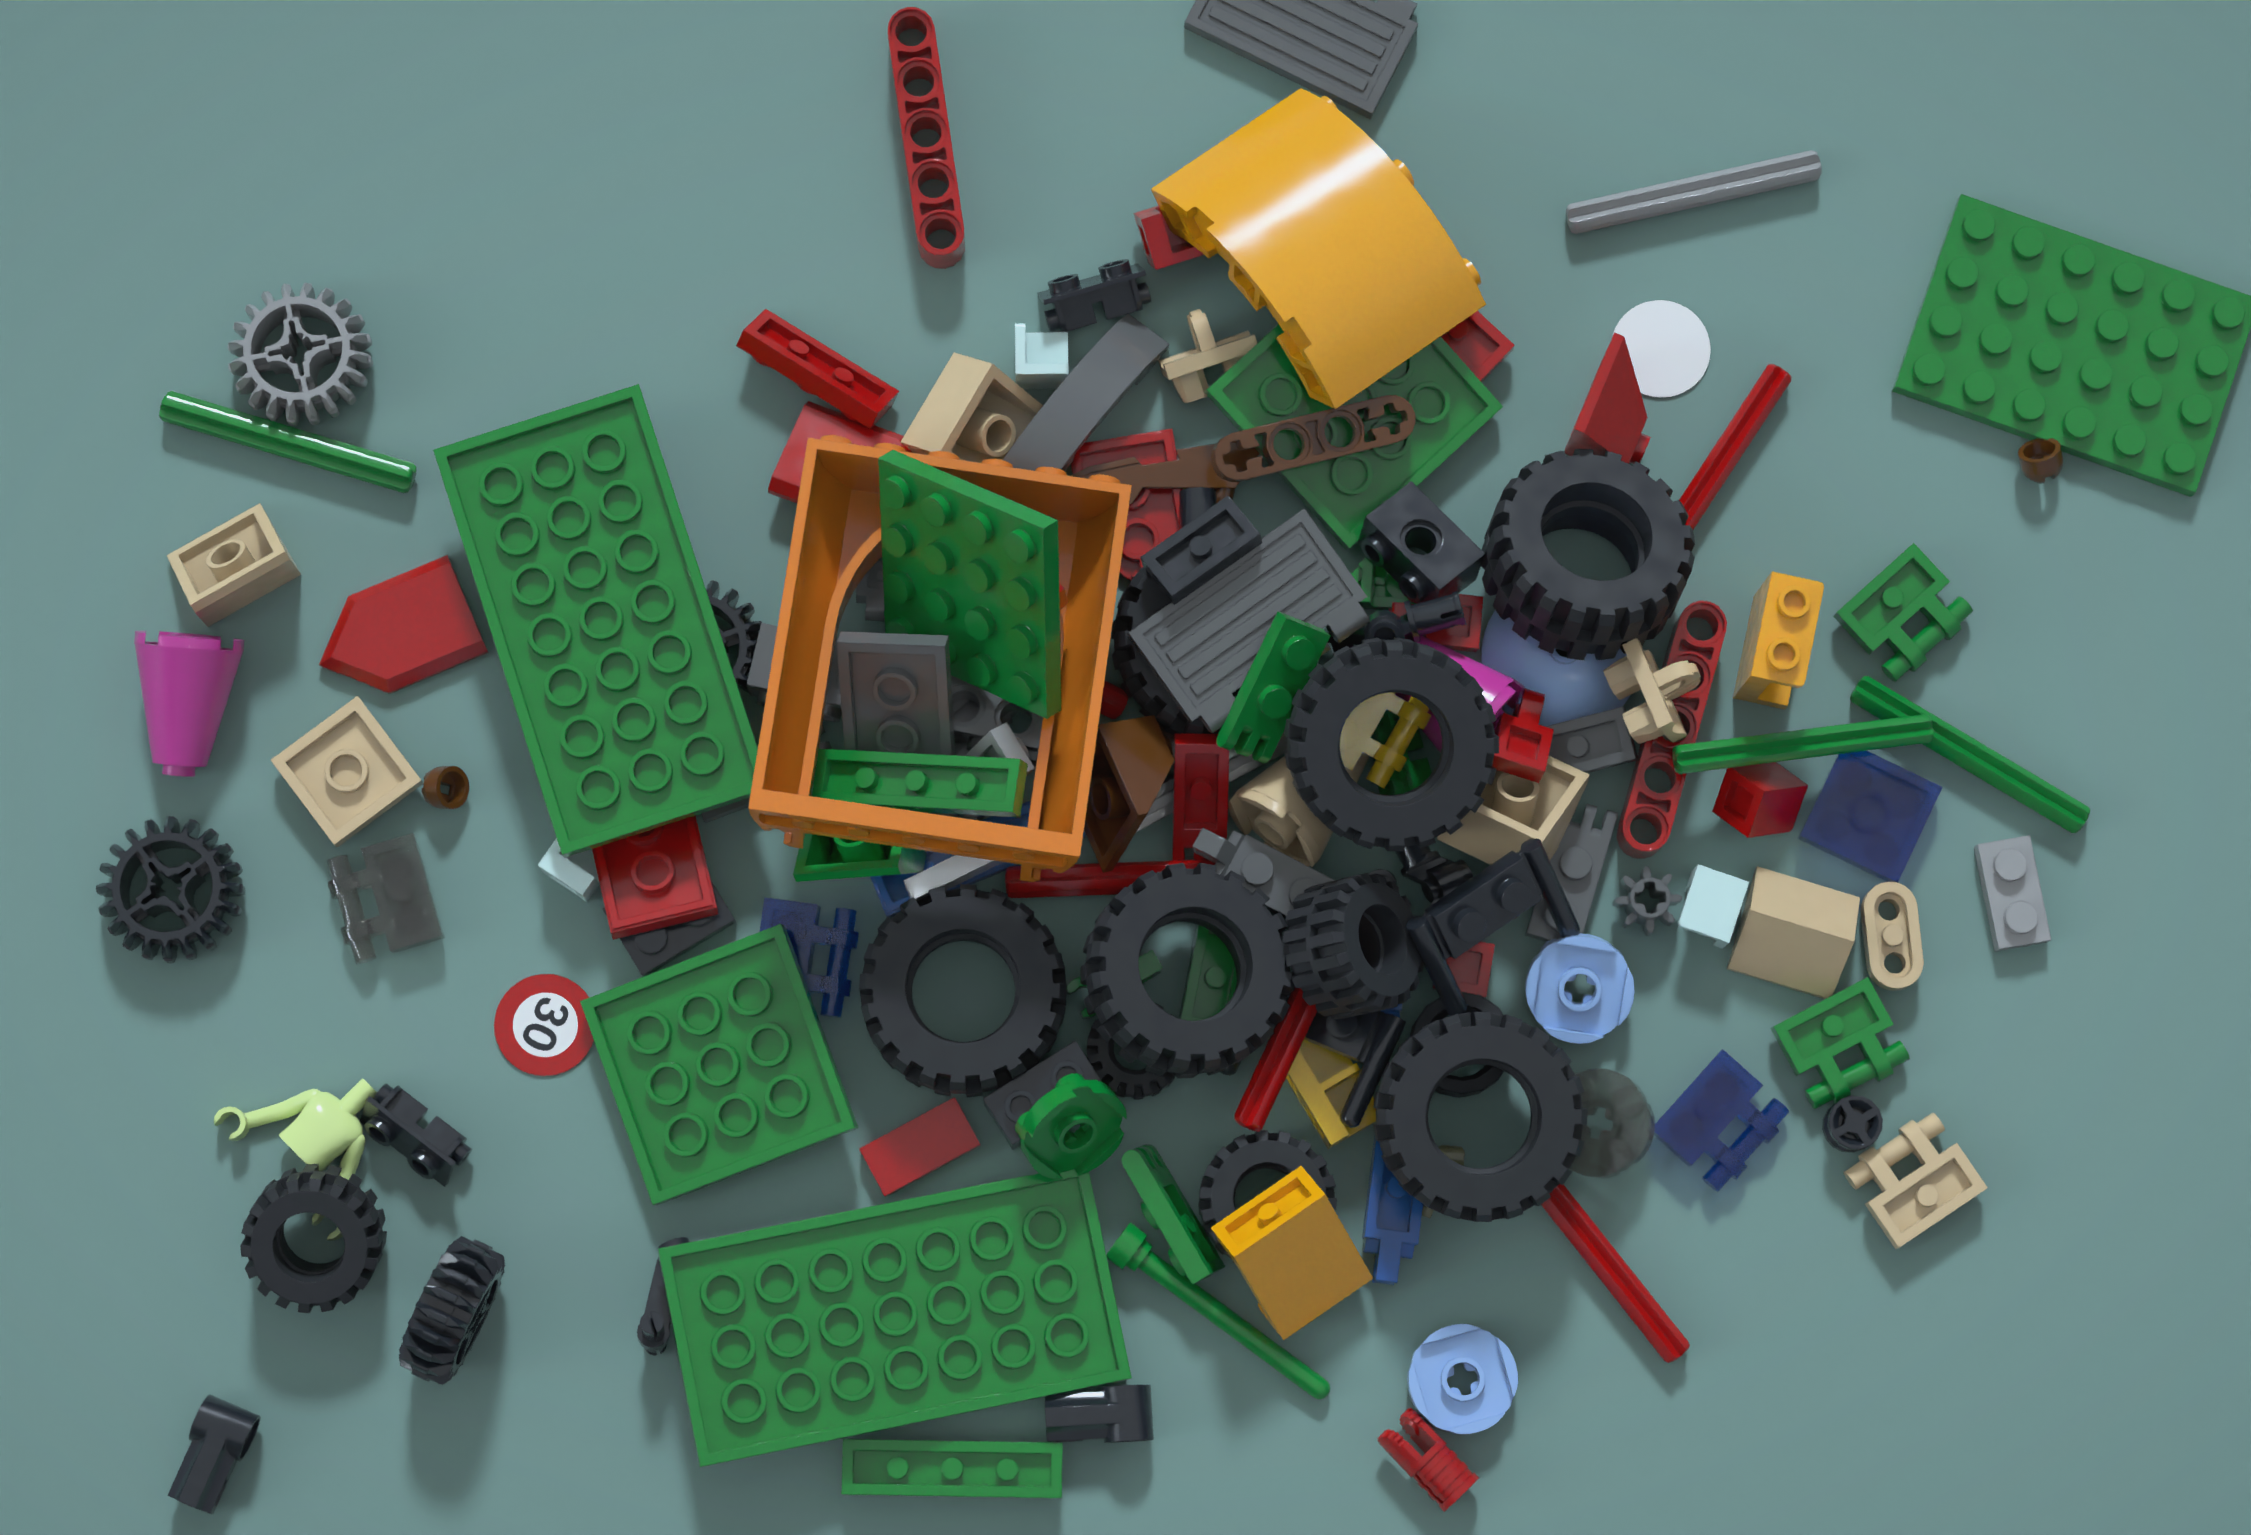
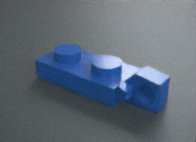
M1374 1133L1362 1239H1364L1363 1252L1375 1254L1372 1282L1394 1285V1283L1397 1284L1400 1258L1412 1259L1414 1246L1419 1243L1423 1203L1409 1195L1398 1184L1399 1182L1393 1173L1387 1169L1381 1157L1383 1154L1379 1141L1376 1140Z

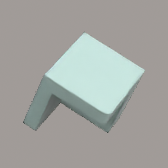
M1015 323L1016 383L1021 388L1057 389L1069 375L1068 332L1026 333L1025 323Z
M556 838L538 864V867L545 875L586 902H588L600 884L592 849L564 858Z
M1698 864L1691 871L1685 892L1688 894L1678 921L1679 927L1714 939L1712 945L1723 949L1730 942L1749 882Z

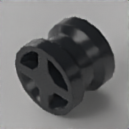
M1852 1095L1839 1100L1827 1109L1823 1118L1822 1130L1825 1139L1833 1148L1841 1152L1854 1153L1869 1147L1878 1139L1882 1131L1883 1119L1879 1108L1871 1100L1863 1096Z

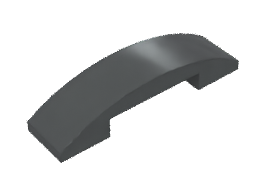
M1126 314L1069 373L1031 420L1003 460L1011 463L1013 468L1035 471L1038 467H1054L1066 471L1074 461L1076 452L1134 384L1138 385L1167 351L1170 344L1133 316Z

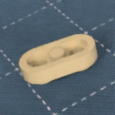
M1883 882L1868 891L1861 903L1860 912L1866 966L1870 978L1876 985L1886 990L1897 991L1913 984L1923 970L1924 959L1918 906L1915 896L1906 886L1897 882ZM1881 902H1889L1895 907L1896 916L1893 920H1885L1880 916L1878 907ZM1887 955H1895L1901 960L1902 969L1899 973H1891L1885 968L1884 960Z

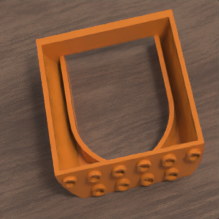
M825 435L820 439L808 438L748 806L751 817L764 831H771L772 828L781 830L785 833L784 844L803 849L805 833L1021 864L1019 880L1029 882L1040 880V873L1043 869L1049 868L1053 869L1054 872L1062 873L1071 868L1078 861L1081 854L1132 485L1121 484L1120 480L1109 475H1092L1088 479L1067 476L1065 471L1054 467H1038L1035 471L1013 468L1011 463L1000 459H985L981 463L960 460L957 455L946 451H932L928 455L906 452L903 447L891 443H878L874 447L852 444L849 439L837 435ZM892 450L1058 520L1059 583L1065 588L1068 604L1060 610L1061 711L1048 719L1044 717L1042 719L1027 827L811 796L839 624L854 590L865 574L882 557L878 458Z

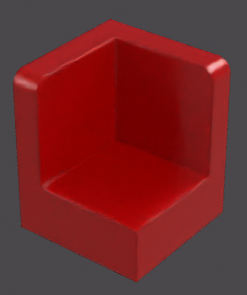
M1159 205L1133 213L1148 264L1155 270L1204 255L1183 238L1171 232Z
M1777 762L1727 768L1712 812L1747 838L1790 832L1794 827L1808 785Z

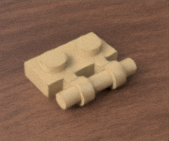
M1933 1112L1918 1123L1914 1120L1909 1121L1898 1129L1900 1135L1877 1150L1874 1147H1870L1858 1156V1163L1844 1171L1847 1181L1855 1190L1870 1180H1874L1881 1189L1882 1193L1865 1203V1205L1895 1249L1900 1248L1988 1188L1958 1143L1953 1144L1940 1154L1936 1151L1930 1140L1945 1131L1941 1120ZM1913 1153L1922 1166L1901 1180H1898L1890 1167Z

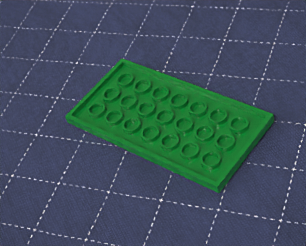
M639 384L434 449V455L562 856L566 858L750 798L758 747Z
M1075 1169L1059 1172L1063 1179H1051L1037 1173L658 1248V1257L699 1468L1131 1379L1089 1172L1081 1175Z

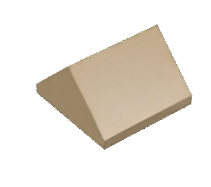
M261 503L167 555L190 606L207 627L301 575Z
M1757 866L1727 970L1823 999L1832 996L1855 941L1860 897Z

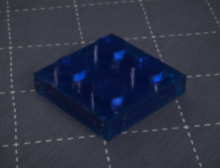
M1869 751L1837 754L1797 839L1886 882L1898 883L1943 787Z

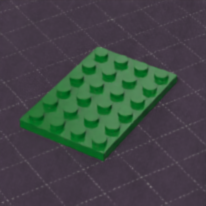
M1961 194L1957 199L1892 392L2028 440L2036 438L2048 440L2053 438L2060 443L2062 452L2192 497L2197 491L2251 328V296Z

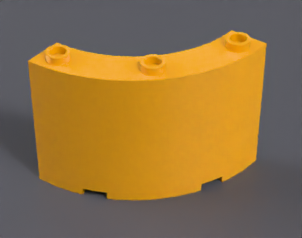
M1302 88L1298 89L1151 188L1171 232L1193 245L1207 258H1211L1218 253L1229 264V279L1254 309L1259 311L1266 306L1284 331L1276 339L1299 375L1309 397L1334 409L1340 407L1486 305L1478 288L1481 284L1478 271L1469 260L1461 257L1437 217L1415 189L1413 176L1406 165L1398 159L1392 161L1360 127L1340 112L1334 102L1327 96L1320 98Z

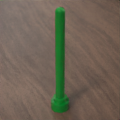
M1131 1222L1126 1226L1106 1254L1109 1261L1121 1270L1127 1266L1133 1272L1137 1268L1143 1271L1313 1398L1324 1399L1329 1395L1331 1388L1325 1378L1196 1283L1192 1285L1188 1277L1180 1275L1173 1266L1151 1251L1153 1245L1145 1240L1148 1234Z

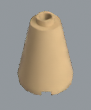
M1363 752L1353 770L1345 767L1350 777L1356 783L1369 759V756ZM1284 756L1238 789L1228 802V808L1232 819L1244 835H1248L1253 829L1265 841L1264 844L1312 868L1320 860L1333 831L1328 829L1309 810L1297 793Z

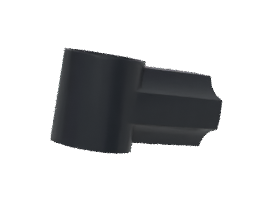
M1151 1385L1102 1387V1391L1062 1393L1044 1396L1047 1442L1056 1441L1058 1443L1104 1439V1443L1154 1440Z
M209 1394L195 1416L189 1433V1440L192 1442L167 1496L195 1509L214 1514L236 1462H240L244 1458L254 1440L260 1424V1415Z

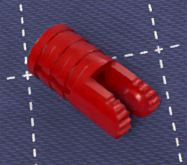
M1408 1408L1400 1416V1424L1403 1427L1402 1429L1406 1431V1434L1410 1435V1438L1425 1454L1421 1456L1408 1441L1403 1439V1436L1394 1430H1385L1377 1438V1441L1411 1478L1413 1477L1422 1489L1424 1488L1429 1493L1430 1498L1435 1500L1441 1510L1445 1512L1479 1477L1472 1473L1463 1461L1461 1462L1457 1454L1446 1446L1447 1443L1415 1410Z

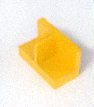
M1303 1040L1286 1080L1327 1149H1330L1376 1122V1108H1373L1374 1098L1372 1096L1359 1126L1355 1128L1345 1126L1340 1121V1114L1361 1069L1357 1063L1353 1064L1350 1058Z

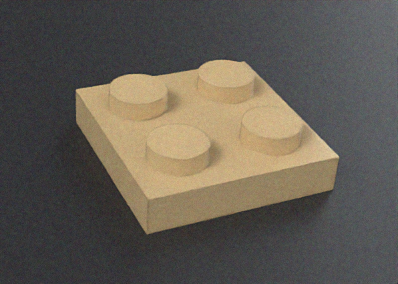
M358 696L271 759V762L337 848L423 785V781Z

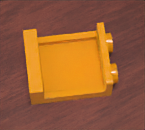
M1773 571L1769 574L1753 596L1733 694L1734 699L1784 710L1787 708L1791 688H1801L1805 684L1824 591V584L1822 582Z
M1302 1166L1211 1227L1216 1238L1234 1260L1259 1302L1258 1307L1283 1340L1373 1279L1326 1194Z

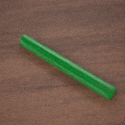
M174 391L168 392L160 405L159 418L170 424L401 493H408L415 482L417 467L408 461Z
M1863 676L1853 689L1850 696L1852 703L1881 720L1922 714L1929 715L1933 723L1934 738L1930 743H1923V745L2067 831L2077 833L2086 823L2091 811L2088 806L1875 679Z
M1927 714L1676 745L1672 750V759L1676 773L1685 774L1930 743L1934 738V730L1931 717Z

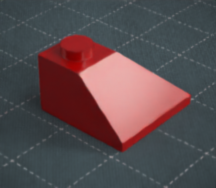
M1614 332L1564 451L1569 456L1573 455L1575 449H1593V455L1604 456L1606 451L1622 455L1620 461L1635 464L1636 461L1638 463L1641 462L1651 438L1642 433L1648 417L1625 337Z

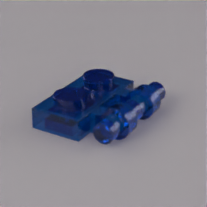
M764 898L760 931L778 924L785 925L809 992L823 994L820 1015L841 1018L844 997H850L852 981L847 979L851 949H857L859 933L854 931L857 911L847 908H836L833 928L818 926L821 906L818 904ZM815 944L830 946L826 976L811 974Z
M1722 1049L1649 1131L1689 1167L1693 1165L1703 1152L1711 1157L1715 1163L1702 1179L1713 1190L1719 1192L1730 1178L1737 1180L1747 1169L1746 1160L1762 1142L1769 1144L1779 1133L1777 1126L1787 1116L1789 1110L1775 1098H1772L1761 1112L1750 1103L1751 1098L1763 1085ZM1737 1116L1744 1122L1747 1128L1728 1148L1717 1137Z

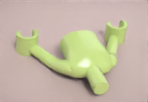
M362 1078L341 1100L329 1092L310 1089L283 1102L244 1113L236 1107H224L214 1116V1125L222 1124L230 1115H238L240 1126L229 1137L231 1141H238L248 1134L250 1128L299 1114L279 1134L280 1138L306 1164H318L319 1171H324L335 1158L345 1152L339 1165L342 1168L339 1176L349 1180L352 1173L355 1174L365 1148L363 1127L356 1114L364 1107L369 1096L374 1098L377 1092ZM315 1213L312 1217V1225L319 1224L325 1216ZM338 1227L329 1234L327 1240L335 1241L343 1237Z

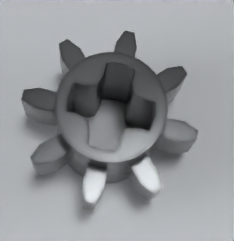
M1645 866L1637 883L1628 876H1624L1621 879L1620 884L1628 893L1626 896L1616 898L1612 905L1617 908L1624 907L1628 916L1623 922L1622 926L1624 928L1631 926L1633 922L1643 924L1645 935L1650 936L1653 933L1656 920L1659 919L1667 926H1670L1675 921L1673 915L1667 909L1669 906L1680 903L1682 896L1678 894L1670 895L1667 885L1671 881V874L1659 880L1651 877L1649 866ZM1644 889H1648L1650 898L1659 899L1660 902L1651 910V913H1646L1644 904L1635 903V899L1638 898Z

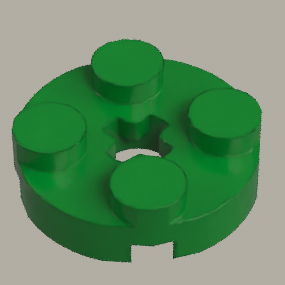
M1071 1073L1062 1077L1054 1089L1041 1097L1029 1111L1018 1118L1015 1124V1131L1020 1137L1021 1150L1032 1167L1039 1174L1047 1178L1063 1179L1059 1172H1066L1075 1169L1079 1175L1090 1172L1100 1166L1115 1152L1124 1136L1120 1125L1122 1116L1127 1119V1113L1124 1105L1110 1086L1098 1080H1085L1081 1074ZM1077 1124L1080 1125L1079 1129L1074 1133L1069 1131L1071 1127Z

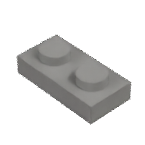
M2030 835L1977 844L1974 847L1995 952L2051 941Z

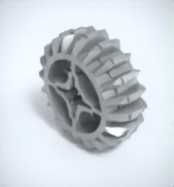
M305 282L303 284L300 296H295L289 284H283L281 287L283 298L275 301L269 291H263L261 296L266 307L261 311L254 305H246L245 311L252 320L250 324L242 321L234 322L233 329L244 340H234L228 343L229 352L240 357L229 363L228 367L232 375L242 376L235 384L241 395L252 393L248 400L251 408L258 410L267 405L266 416L269 420L276 421L286 409V419L290 426L298 425L301 412H306L309 422L312 425H317L320 422L318 410L326 408L329 415L335 418L340 414L338 407L334 403L339 398H342L350 405L356 402V397L349 389L350 385L366 387L368 383L367 378L356 369H367L373 366L372 357L361 352L372 346V339L369 334L359 333L366 324L360 314L349 316L353 308L350 301L343 299L334 304L335 294L332 289L325 288L315 299V291L311 283ZM301 317H311L325 321L332 325L340 333V336L328 339L326 334L311 335L307 333ZM283 323L284 333L281 339L271 346L264 347L265 352L260 353L268 335ZM297 335L308 350L304 353L305 361L302 362L304 374L293 359L297 356L296 348L299 347ZM337 356H341L338 367L332 376L322 385L318 386L317 376L319 371L325 365L336 362ZM273 370L275 375H293L300 392H287L277 389L267 383L262 378L261 373Z

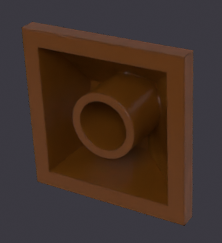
M1154 715L1098 724L1084 831L1103 873L1113 871L1148 814L1174 762L1171 742L1162 733Z

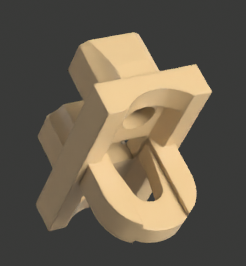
M1200 309L1191 311L1187 315V321L1196 348L1158 360L1162 374L1172 381L1182 402L1189 403L1207 397L1204 391L1208 388L1203 369L1221 363L1225 373L1257 344L1255 335H1250L1249 331H1245L1215 341L1206 314L1202 313Z
M1637 638L1623 644L1622 646L1627 656L1617 660L1604 669L1603 672L1612 692L1619 700L1639 690L1643 692L1646 702L1623 713V719L1631 737L1638 744L1656 739L1662 735H1665L1673 743L1686 737V731L1672 700L1691 691L1700 683L1701 675L1696 664L1680 661L1659 670L1652 653L1649 650H1643Z

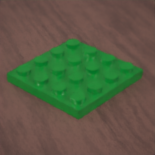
M1279 324L1204 391L1239 431L1332 409V407L1309 397L1299 375L1276 339L1284 333ZM1441 336L1341 405H1349L1386 395H1397L1406 399L1415 412L1416 422L1413 431L1406 439L1393 445L1277 473L1345 550L1351 548L1358 541L1365 516L1412 481L1418 486L1503 407ZM1384 406L1383 415L1364 421V410L1357 411L1364 424V442L1372 441L1367 431L1385 426L1390 430V434H1395V426L1402 422L1401 414L1391 413L1389 406ZM1335 417L1326 423L1324 429L1325 437L1331 445L1346 447L1351 442L1353 430L1350 423L1345 419ZM1281 430L1276 434L1273 446L1279 457L1285 460H1293L1300 454L1302 442L1295 432ZM1262 435L1254 436L1259 444L1255 449L1267 462L1262 452L1263 437Z
M895 450L879 457L885 633L948 635L952 676L1046 719L1061 711L1058 520Z
M778 924L580 1001L652 1205L663 1204L858 1129L789 935L783 924Z

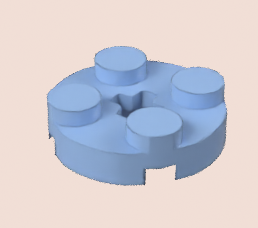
M1579 933L1576 936L1561 937L1546 942L1541 947L1540 952L1532 959L1525 978L1526 1000L1535 1020L1551 1036L1569 1043H1591L1603 1038V1035L1611 1032L1627 1018L1634 1000L1633 976L1622 953L1608 941L1590 934ZM1577 974L1586 975L1587 983L1595 985L1593 994H1584L1582 1002H1573L1572 993L1564 990L1566 982L1574 981Z
M1455 1324L1433 1332L1414 1351L1407 1373V1385L1414 1407L1434 1428L1459 1435L1473 1434L1495 1425L1509 1409L1518 1387V1371L1512 1353L1499 1338L1492 1335L1489 1331L1470 1324ZM1463 1363L1466 1371L1471 1372L1475 1370L1478 1381L1470 1384L1471 1394L1461 1395L1458 1388H1450L1448 1386L1447 1378L1454 1375L1453 1366L1455 1364Z

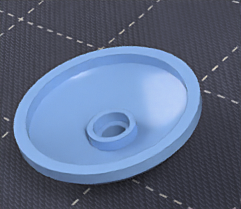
M1496 610L1494 611L1482 640L1481 664L1517 680L1527 689L1545 694L1539 725L1546 727L1623 707L1630 697L1629 695L1619 700L1612 692L1603 672L1604 669L1617 660L1627 656L1623 654L1620 648L1615 658L1596 660L1595 654H1586L1584 660L1570 659L1560 656L1556 649L1551 654L1538 648L1540 642L1531 636H1528L1526 640L1512 630L1514 622L1511 618L1503 620ZM1505 704L1502 709L1512 716L1514 709Z

